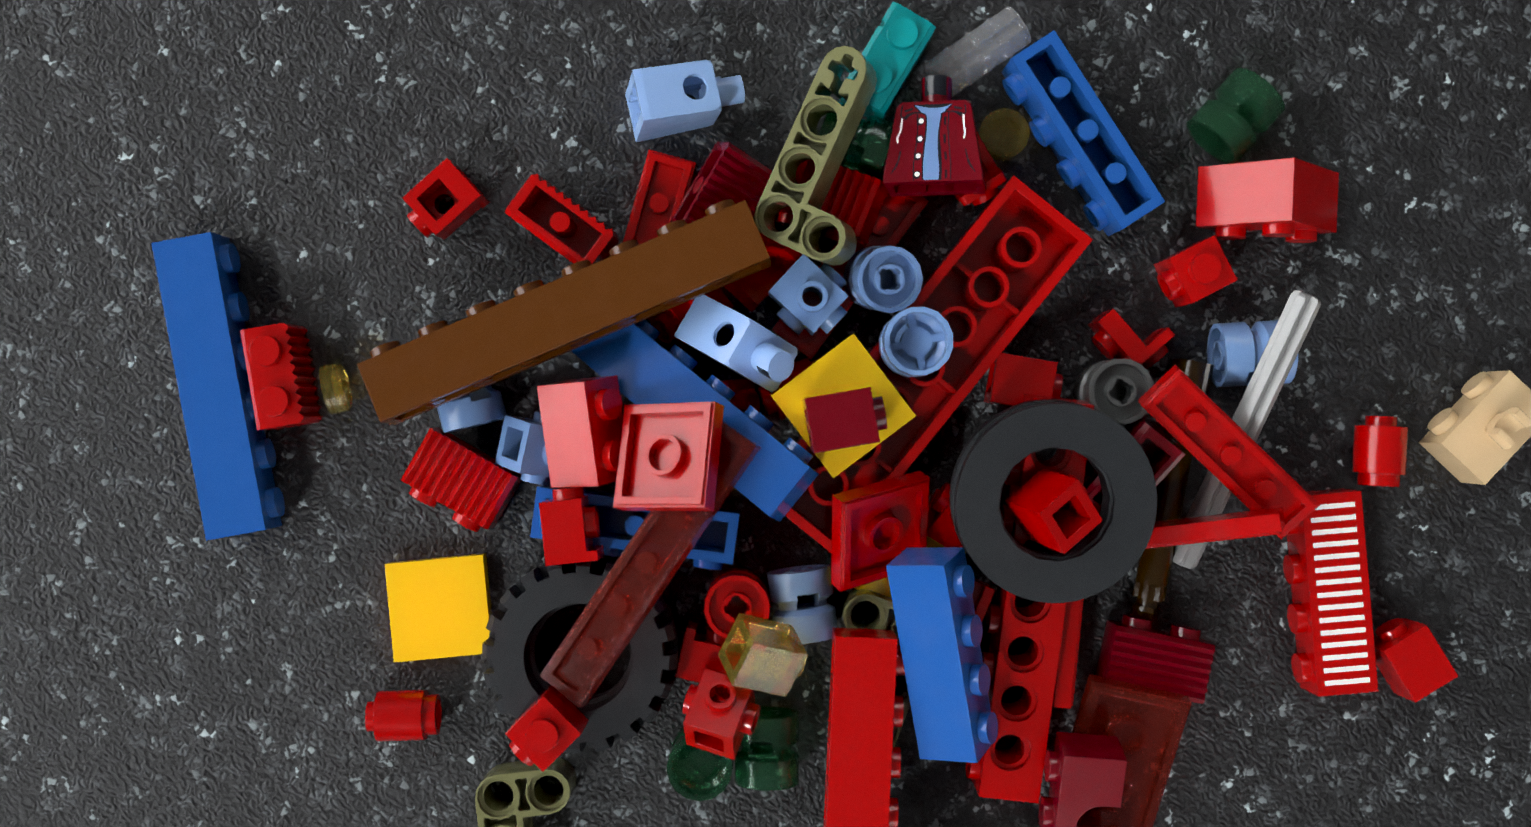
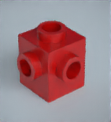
M705 668L699 685H690L683 703L682 713L686 715L683 722L686 745L735 760L744 734L752 735L754 733L760 715L761 705L755 704L754 683L748 682L745 677L733 671L723 670L719 673Z

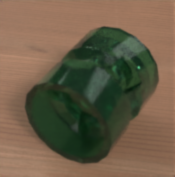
M1236 68L1215 90L1216 100H1207L1189 119L1187 129L1196 143L1214 158L1226 164L1238 163L1256 143L1255 133L1267 131L1284 112L1285 103L1277 90L1264 78L1245 68Z
M836 113L826 114L819 133L820 136L829 134L836 127ZM871 115L866 120L861 119L852 139L858 145L852 144L851 141L840 166H846L853 171L878 178L888 154L894 122L876 115Z
M761 706L754 733L752 735L744 734L740 744L742 749L737 752L735 757V784L737 786L750 790L775 791L793 788L799 784V755L791 749V746L799 742V711L786 707ZM760 742H772V744L760 745Z
M682 727L673 739L668 758L667 773L669 782L676 792L690 800H709L722 793L731 780L733 760L686 745L684 727Z

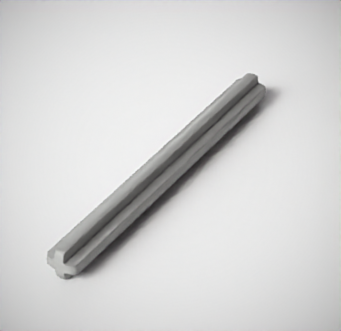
M1294 290L1290 294L1232 418L1255 442L1321 307V300L1309 293ZM1209 470L1186 518L1222 514L1232 492ZM1208 542L1175 546L1173 562L1185 568H1195Z

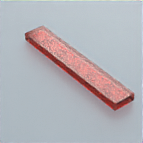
M723 420L714 511H650L540 674L541 678L580 708L587 705L761 448L759 445Z

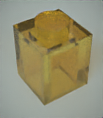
M739 613L718 656L732 686L786 697L795 679L802 674L808 654L792 625Z

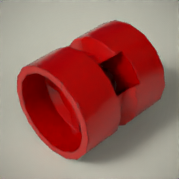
M732 568L721 572L713 579L705 598L704 614L708 625L717 635L731 641H743L758 634L764 628L769 618L770 595L766 583L757 573L747 568Z

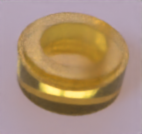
M1002 108L986 116L979 127L978 134L992 159L1009 160L1017 156L1025 148L1029 140V126L1019 112L1013 109Z
M340 363L320 366V385L329 413L332 415L350 411L353 405L352 392L344 366Z

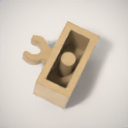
M1510 370L1483 371L1470 378L1461 389V393L1464 395L1451 408L1440 411L1431 419L1427 426L1430 431L1418 442L1461 483L1486 485L1531 437V389Z

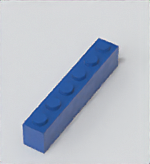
M213 232L151 243L206 541L282 526L281 516L285 513V502L281 490L275 487L272 468L276 464V453L272 441L266 438L265 430H257L240 334V330L246 329L245 321L249 320V306L245 295L239 292L236 273L240 271L241 263L237 248L233 243H230V238Z
M646 320L571 351L601 377L617 375L619 391L634 404L715 401L723 405L724 413L718 474L769 517L781 522L819 475V473L807 465L813 458V455L790 437L784 444L780 443L768 433L774 426L771 421L751 405L745 412L737 408L730 402L736 394L713 374L705 382L692 371L698 362L676 344L669 351L655 341L661 332Z

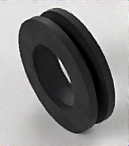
M1040 399L1027 401L1007 408L991 417L965 444L955 464L950 484L951 518L958 539L967 554L978 568L999 587L1016 596L1036 602L1066 603L1078 601L1098 594L1114 585L1132 569L1143 554L1151 538L1156 521V481L1149 460L1136 439L1122 425L1107 415L1081 404L1065 400ZM1048 448L1074 450L1083 455L1098 473L1103 492L1100 511L1103 521L1065 554L1058 551L1030 549L1016 541L1005 528L1000 510L1002 486L1013 467L1029 454Z

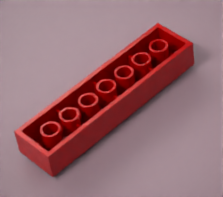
M1013 175L1000 188L999 192L992 198L925 281L914 303L905 308L927 307L938 311L948 321L953 332V349L949 360L939 370L928 375L903 377L893 373L883 363L879 353V341L868 352L916 416L835 478L830 475L802 436H800L796 442L813 455V458L807 465L819 473V475L785 516L831 553L832 495L903 475L1093 239Z

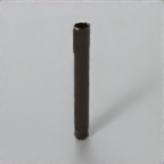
M1173 359L1171 368L1176 364L1208 395L1214 365L1193 360ZM1165 428L1164 432L1178 443L1186 455L1156 487V521L1181 518L1192 454ZM1175 546L1145 549L1139 558L1132 596L1136 597L1135 604L1132 606L1133 616L1146 620H1157L1161 609L1159 604L1160 602H1165Z

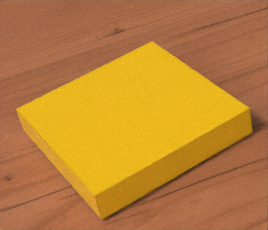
M854 333L771 395L809 447L810 442L802 399L871 387L872 398L882 396L886 412L887 429L878 430L880 442L814 453L833 478L916 416Z
M486 553L384 564L394 663L482 654V644L489 638L490 631L486 626L492 614Z

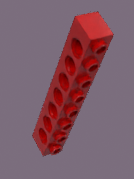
M1024 394L1023 403L1040 399H1056L1078 403L1094 410L1093 404L1083 400ZM1057 448L1055 455L1046 461H1038L1035 452L1031 453L1015 465L1007 477L1005 484L1011 485L1009 497L1042 468L1063 475H1073L1083 484L1087 459L1074 450ZM1002 504L1000 510L1005 528L1016 541L1024 545L1029 540L1028 536L1009 506ZM1046 546L1043 547L1044 551H1055ZM997 585L995 603L989 604L985 614L986 633H991L989 652H982L983 664H986L990 671L991 681L988 696L991 712H994L998 719V736L995 743L989 747L978 763L966 762V777L972 780L979 797L1039 804L1067 602L1044 603L1034 601L1027 607L1015 606L1016 595ZM1018 637L1030 638V646L1026 652L1021 655L1008 654L1009 645L1014 639ZM1012 686L1024 687L1023 695L1018 701L1014 703H1004L1001 701L1003 693ZM1005 735L1017 736V741L1012 748L1005 751L995 749V745L1001 737Z

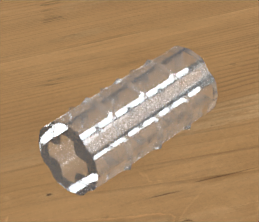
M1007 6L990 19L987 18L983 24L970 33L966 32L965 36L949 47L946 46L945 50L924 64L927 76L946 75L951 77L953 97L1031 42L1029 30L1019 14L1013 8Z

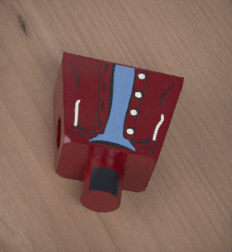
M929 75L922 78L921 102H902L897 106L883 175V184L890 197L986 194V183L971 101L952 100V78L949 76Z

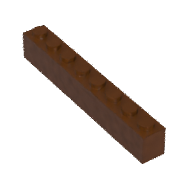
M733 199L723 200L708 207L704 211L706 217L687 224L685 219L673 221L657 230L658 237L639 244L636 239L623 242L610 249L609 254L611 257L594 264H591L590 260L576 262L561 271L563 277L545 285L542 280L526 283L513 291L515 297L497 305L494 300L476 304L465 311L467 318L450 325L446 320L429 324L418 330L419 338L401 345L400 341H391L373 348L370 351L372 358L358 363L357 366L379 421L392 425L399 424L771 267L770 256L746 200L737 204L734 203Z

